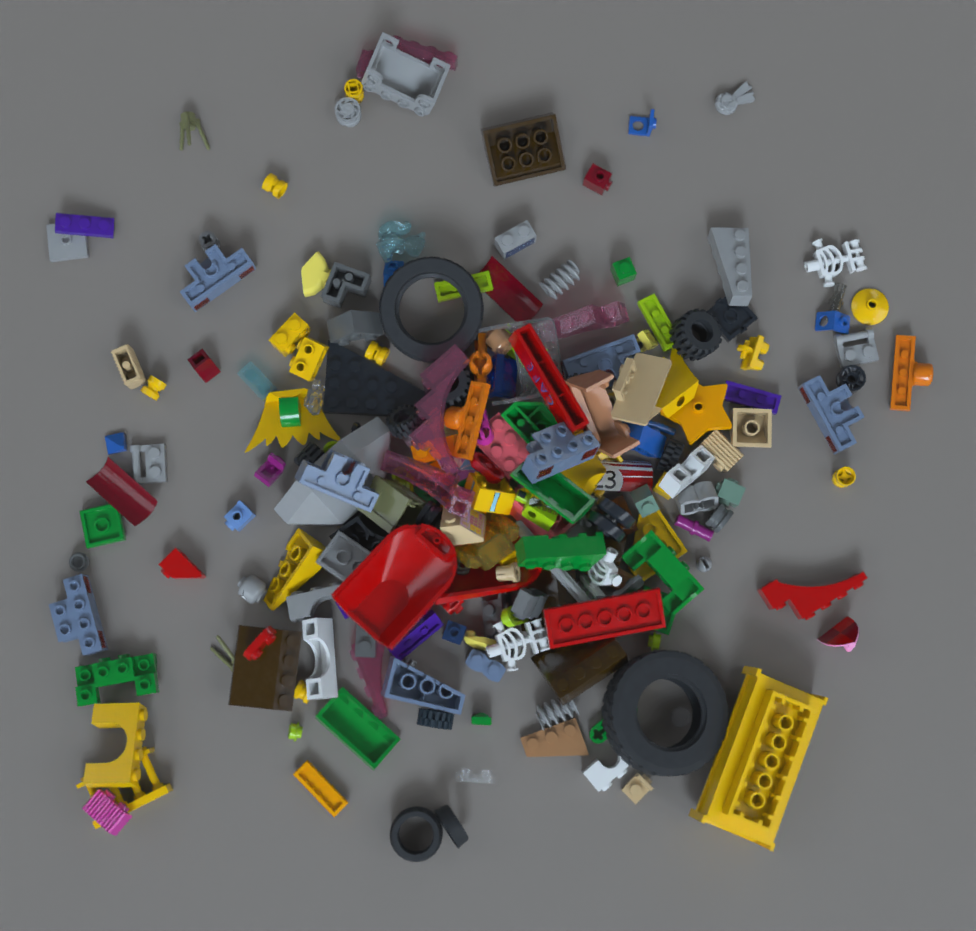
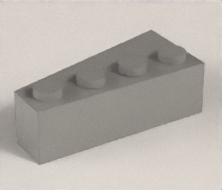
M711 227L707 239L712 248L713 258L716 260L718 274L723 282L722 286L728 305L748 306L752 297L749 228Z

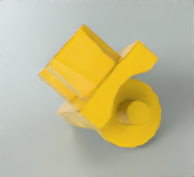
M763 336L750 337L749 340H745L744 345L737 346V351L741 352L740 358L743 359L740 369L762 370L764 361L758 359L759 353L766 354L770 346L763 341Z

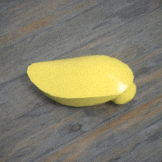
M472 630L466 631L465 637H463L466 644L478 650L486 651L487 646L496 644L494 639L475 636L476 633Z

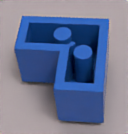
M625 421L622 422L628 425L630 437L640 442L638 446L630 450H634L645 457L661 459L667 437L662 435L659 429L649 427V424L642 426Z

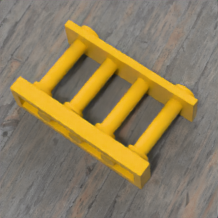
M146 746L142 747L143 759L141 760L153 785L152 792L145 794V791L142 792L138 783L137 787H131L135 795L133 797L135 801L128 804L127 801H124L118 787L109 788L116 796L114 800L118 804L121 801L130 808L128 813L173 791L170 783L164 785L163 782L160 783L148 754L155 751L154 747L149 749ZM84 777L81 778L82 782L76 785L77 789L86 786L83 784ZM86 786L92 797L97 789ZM96 821L92 822L95 829L102 827Z

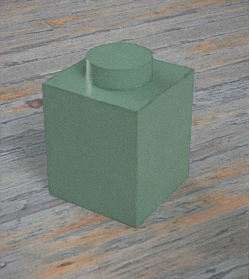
M647 484L630 492L642 518L660 510Z

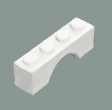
M332 618L302 620L303 640L311 646L315 656L314 671L306 679L307 700L338 697L333 620Z

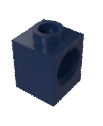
M448 620L442 639L461 646L467 626Z

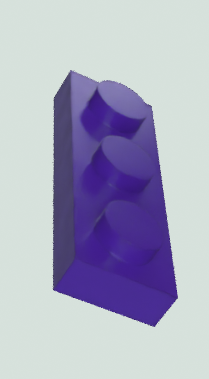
M56 213L55 233L114 238L115 220L114 218Z
M725 381V384L728 386L724 401L752 409H772V414H777L781 395L732 381Z
M431 609L393 650L387 649L396 659L401 661L444 626V623Z

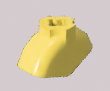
M319 251L301 269L305 298L320 292L325 287L331 272L325 258Z

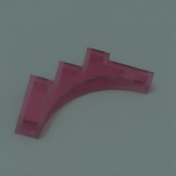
M456 344L420 374L423 378L421 383L427 390H432L415 404V407L418 409L416 413L422 420L426 419V421L409 435L412 438L411 444L417 450L427 451L430 448L429 453L435 460L439 458L443 463L441 466L448 475L452 474L455 476L462 470L453 459L447 445L444 431V411L446 400L454 381L470 362V359Z

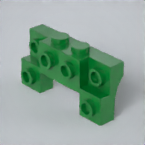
M650 530L625 552L621 559L633 572L644 562L648 564L671 590L662 598V604L674 616L700 594L704 588L688 571L690 570L689 566L683 560L680 562L676 558L677 553L671 546L667 547Z
M156 653L130 657V654L118 655L116 660H111L110 657L98 659L99 663L75 667L77 679L75 690L78 707L101 703L99 687L135 681L137 696L159 693Z

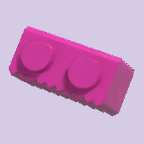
M98 789L82 809L109 834L116 836L129 819L132 818V815L128 813L130 808L121 801L118 804L114 800L116 796L108 789L105 791Z

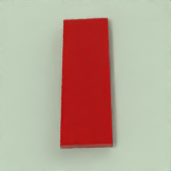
M660 588L543 609L550 649L666 627Z

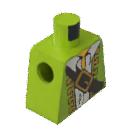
M518 490L514 500L524 504L522 516L545 531H549L555 523L558 513L533 493Z

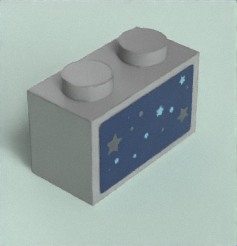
M528 220L495 237L494 245L502 259L505 260L536 243L537 235Z

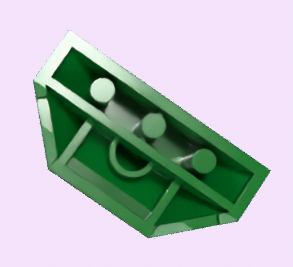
M514 402L501 414L527 444L535 441L532 437L533 433L558 424L552 412L542 402Z

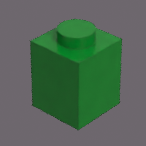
M630 257L612 263L610 271L617 287L635 280L637 272Z

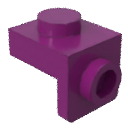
M271 452L268 455L267 461L255 472L254 476L270 487L282 475L286 463L280 456Z

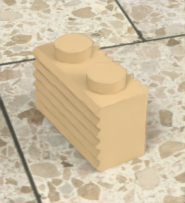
M126 344L111 351L125 386L129 389H135L147 383L134 349L130 345Z
M714 430L700 444L715 457L713 466L719 472H728L744 456L736 447H732L731 442L719 430Z

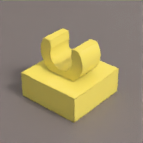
M649 329L642 330L637 334V343H643V348L640 349L641 352L654 349L659 345Z

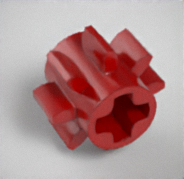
M465 601L443 603L441 606L450 615L454 612L458 615L464 609L461 605Z

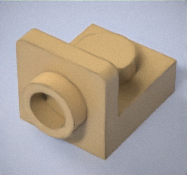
M636 773L621 790L634 804H637L649 790L652 791L653 787L650 785L652 781L645 774L641 776L639 773Z

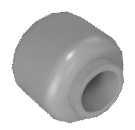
M250 575L247 578L243 577L237 585L239 587L238 595L250 604L259 603L267 593L266 584L255 575Z

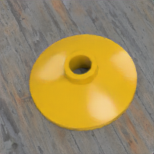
M863 289L852 299V314L862 324L876 325L882 322L888 314V301L876 289ZM869 302H872L875 307L871 308Z

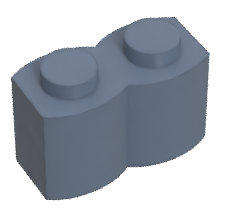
M471 650L465 661L469 668L482 672L485 677L494 682H499L506 671V668L501 663L489 660L484 653L478 650Z

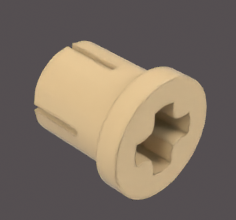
M512 562L511 565L496 567V578L499 582L520 581L521 572L517 562Z

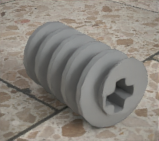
M570 259L566 261L567 264L561 265V269L557 268L555 274L551 273L549 278H545L543 280L544 283H539L543 291L555 300L558 299L556 293L563 295L562 288L567 291L569 290L568 283L572 286L575 285L574 278L580 281V271Z
M551 699V706L544 702V709L537 705L535 712L542 730H545V723L552 727V720L559 724V717L566 721V714L573 718V711H576L579 715L574 700L562 706L559 700L557 703L554 699Z

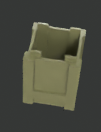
M375 475L370 488L374 489L379 494V497L371 513L359 507L356 509L388 533H391L403 525H415L419 513L428 502L396 479L388 480Z

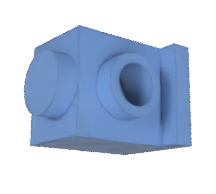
M239 500L224 516L227 520L225 524L232 531L236 529L240 532L256 515ZM237 513L240 514L239 520L234 519V516Z

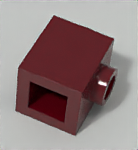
M593 163L584 177L583 186L602 196L605 190L609 191L613 183L611 181L612 173Z

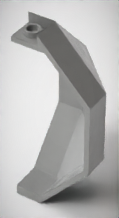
M377 416L339 440L331 450L364 463L365 466L369 467L370 471L363 485L370 487L375 475L381 476L384 479L387 477L392 434L389 428ZM328 451L314 464L321 467ZM297 480L274 508L286 524L291 526H344L360 513L356 506L303 485Z

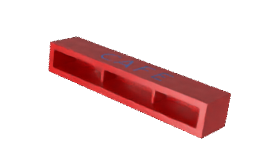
M531 323L515 330L508 340L557 423L564 422L573 435L582 431L590 422Z

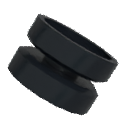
M600 496L595 504L603 514L596 510H590L585 519L599 532H603V535L617 543H621L626 535L618 525L625 529H631L636 520L620 506L608 498Z

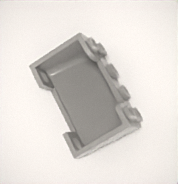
M382 32L361 81L363 88L368 92L379 94L385 100L397 103L402 108L414 111L418 116L428 115L436 103L451 65L435 57L429 65L396 49L400 40Z

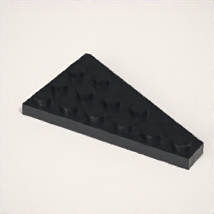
M328 340L329 348L327 351L323 413L389 417V412L393 413L392 410L394 408L397 410L398 406L403 407L404 404L408 406L412 404L418 408L422 419H433L438 416V406H433L432 402L428 400L425 391L347 348L339 346L338 343H330V340Z

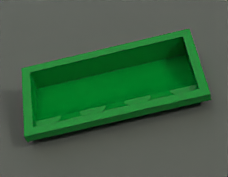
M523 461L510 474L513 479L571 524L581 519L595 502L593 497L562 473H557L532 484L521 470L525 462Z
M341 687L338 691V697L331 698L315 716L318 722L373 771L401 740L344 687Z

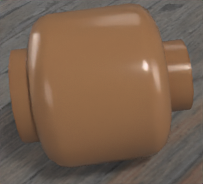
M502 326L492 327L486 332L485 344L496 355H505L512 348L508 340L511 334Z

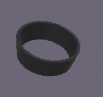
M448 805L434 810L447 834L459 849L469 839L461 823Z

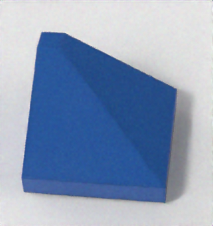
M124 432L105 436L108 455L128 451Z

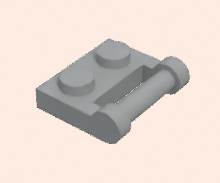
M866 328L864 331L845 335H834V344L840 368L879 360L872 328ZM866 338L867 343L843 347V342Z
M164 443L130 446L133 479L139 485L168 482L166 445ZM140 452H145L146 477H141Z

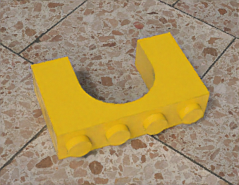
M141 703L94 704L91 724L98 728H123L127 735V744L121 756L112 762L86 763L84 785L90 788L137 787L138 781L141 778L142 743L146 737L144 727L145 721L148 719V711Z

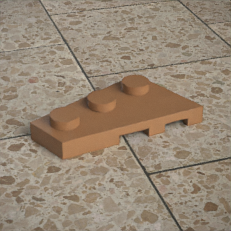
M575 717L555 724L552 727H547L545 730H539L520 737L527 757L589 755Z

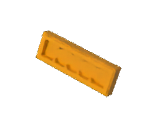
M306 760L293 773L333 817L349 803L309 760Z

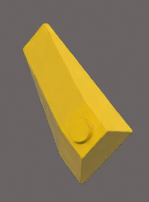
M300 528L296 530L285 549L288 551L284 561L280 560L278 565L280 567L277 577L272 579L264 597V602L272 611L278 608L286 600V597L296 592L322 568L316 563V560L326 547Z

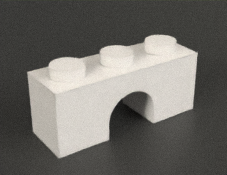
M700 445L689 454L681 465L678 463L669 470L658 486L673 499L703 474L715 457L705 447Z
M618 756L616 763L610 767L603 766L598 759H595L582 773L598 792L600 790L604 792L612 785L611 781L614 778L618 777L619 779L627 772L626 768L629 765L621 759V756Z

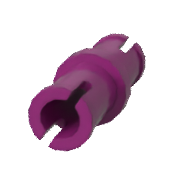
M681 514L677 516L674 522L675 526L677 525L688 531L690 535L695 534L708 542L714 534L713 530L700 525L699 521H692Z

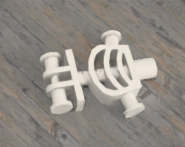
M822 238L812 243V246L815 245L816 251L813 254L814 260L804 262L807 273L817 270L819 278H825L823 287L835 285L832 278L842 271L844 262L847 264L849 274L855 270L859 272L867 269L863 262L865 257L859 254L863 252L862 248H859V239L850 242L846 241L841 245L844 255H841V252L833 245L824 247Z
M612 547L606 549L607 554L587 571L588 575H581V580L577 583L591 600L606 597L598 585L618 586L622 582V577L617 575L619 569L613 563L618 552Z
M542 618L530 621L534 625V631H532L530 622L524 623L527 635L524 637L516 628L505 629L502 621L492 625L496 627L498 634L495 635L496 644L486 647L489 658L501 655L503 662L508 661L509 669L507 671L519 670L516 668L515 660L522 659L525 656L527 643H530L533 654L549 650L547 636L544 637L542 633L545 631V627L542 628L541 625ZM510 632H514L518 636V639H515ZM538 633L539 639L535 640L534 634ZM538 642H539L540 647H541L540 650H538V647H537V644H536V643H538ZM518 646H521L520 654L518 655Z

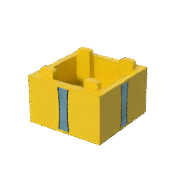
M477 471L474 473L469 472L463 494L473 510L510 515L516 493L505 477L499 484H492Z

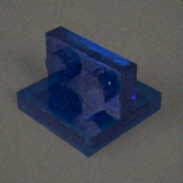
M498 353L491 357L493 366L490 373L487 374V383L491 385L488 394L489 399L494 396L515 398L518 360L506 359L504 354Z

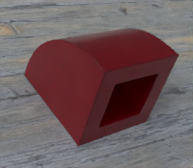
M203 348L187 359L205 383L221 372Z

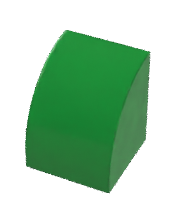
M298 397L279 398V414L282 427L301 426V404Z

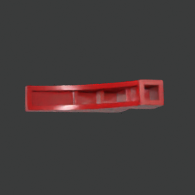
M863 571L840 582L815 587L784 584L779 582L778 579H774L757 589L769 610L775 608L778 611L787 605L785 603L787 601L798 620H808L816 615V610L820 608L824 610L831 606L832 600L836 598L840 600L847 596V591L851 588L856 590L863 586V581L868 577Z

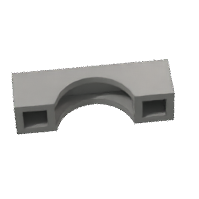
M341 582L331 583L326 588L313 587L309 592L305 593L303 591L291 593V596L286 597L290 620L296 623L312 619L315 610L322 602L333 599L331 594L340 586Z

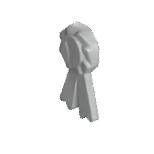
M746 81L733 94L728 92L719 94L715 100V107L718 112L730 115L735 112L737 105L753 103L755 100L753 97L754 92L747 93L752 87Z

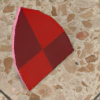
M847 616L817 640L827 646H843L846 652H850L856 646L859 628L857 623Z

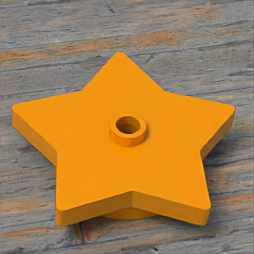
M698 384L694 399L669 418L663 413L662 409L660 414L682 427L689 445H692L703 434L711 430L731 429L732 423L723 408L728 385L702 386ZM680 397L678 401L685 399V397Z

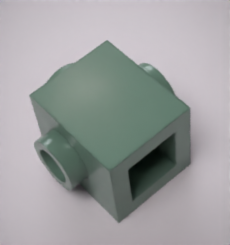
M732 478L723 479L721 483L717 482L715 491L718 495V503H723L725 507L729 505L734 508L737 507L746 488L738 485L739 482Z

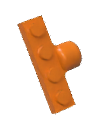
M478 333V340H475V352L469 357V366L474 374V381L487 383V374L490 373L493 365L485 344L486 333Z
M895 336L890 410L910 411L912 387L915 385L929 386L932 383L933 365L917 363L914 359L916 336Z
M471 381L465 405L463 407L451 406L444 413L443 420L445 426L458 430L453 457L473 460L491 386L488 383Z

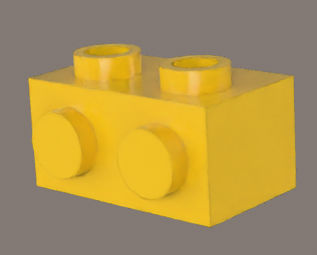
M294 312L272 335L269 342L286 358L288 354L290 355L295 351L301 339L309 336L311 329Z
M304 337L297 345L298 352L296 357L293 356L289 363L291 367L289 372L307 381H314L329 346L310 337Z

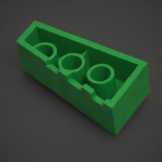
M596 532L595 536L588 537L586 533H578V536L567 538V534H559L549 539L548 535L523 536L515 544L518 567H526V569L538 567L545 570L561 568L564 571L571 569L588 571L607 554L603 532Z

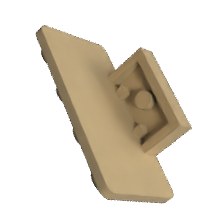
M636 353L633 359L626 358L625 363L620 366L618 379L613 383L612 391L615 394L616 402L611 411V417L637 425H648L671 368V360L643 353Z

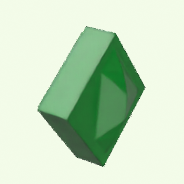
M480 712L472 716L471 724L490 725L492 717Z

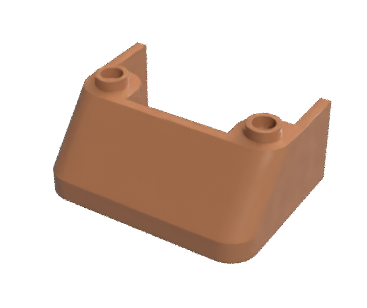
M596 370L565 380L590 422L583 429L584 432L590 430L601 444L598 449L599 452L611 458H616L640 444L639 440L630 437V429L626 423L611 417L613 407L605 388L609 387L610 380L614 378L613 374Z

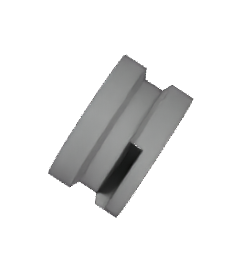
M344 97L335 105V115L342 126L353 127L360 122L362 117L358 101L354 98Z

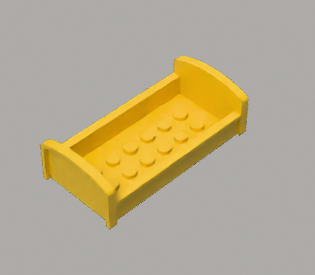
M744 666L742 674L746 676L728 721L724 741H722V746L715 756L696 810L691 808L688 816L773 851L776 845L773 843L821 709L823 705L826 706L828 698L804 692L761 673L762 669Z

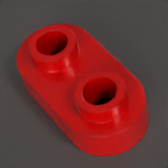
M480 452L474 453L473 460H470L472 468L485 476L489 483L499 484L505 477L504 472Z
M272 626L265 628L245 650L243 656L249 661L252 659L254 661L257 660L263 653L262 649L274 642L277 631Z

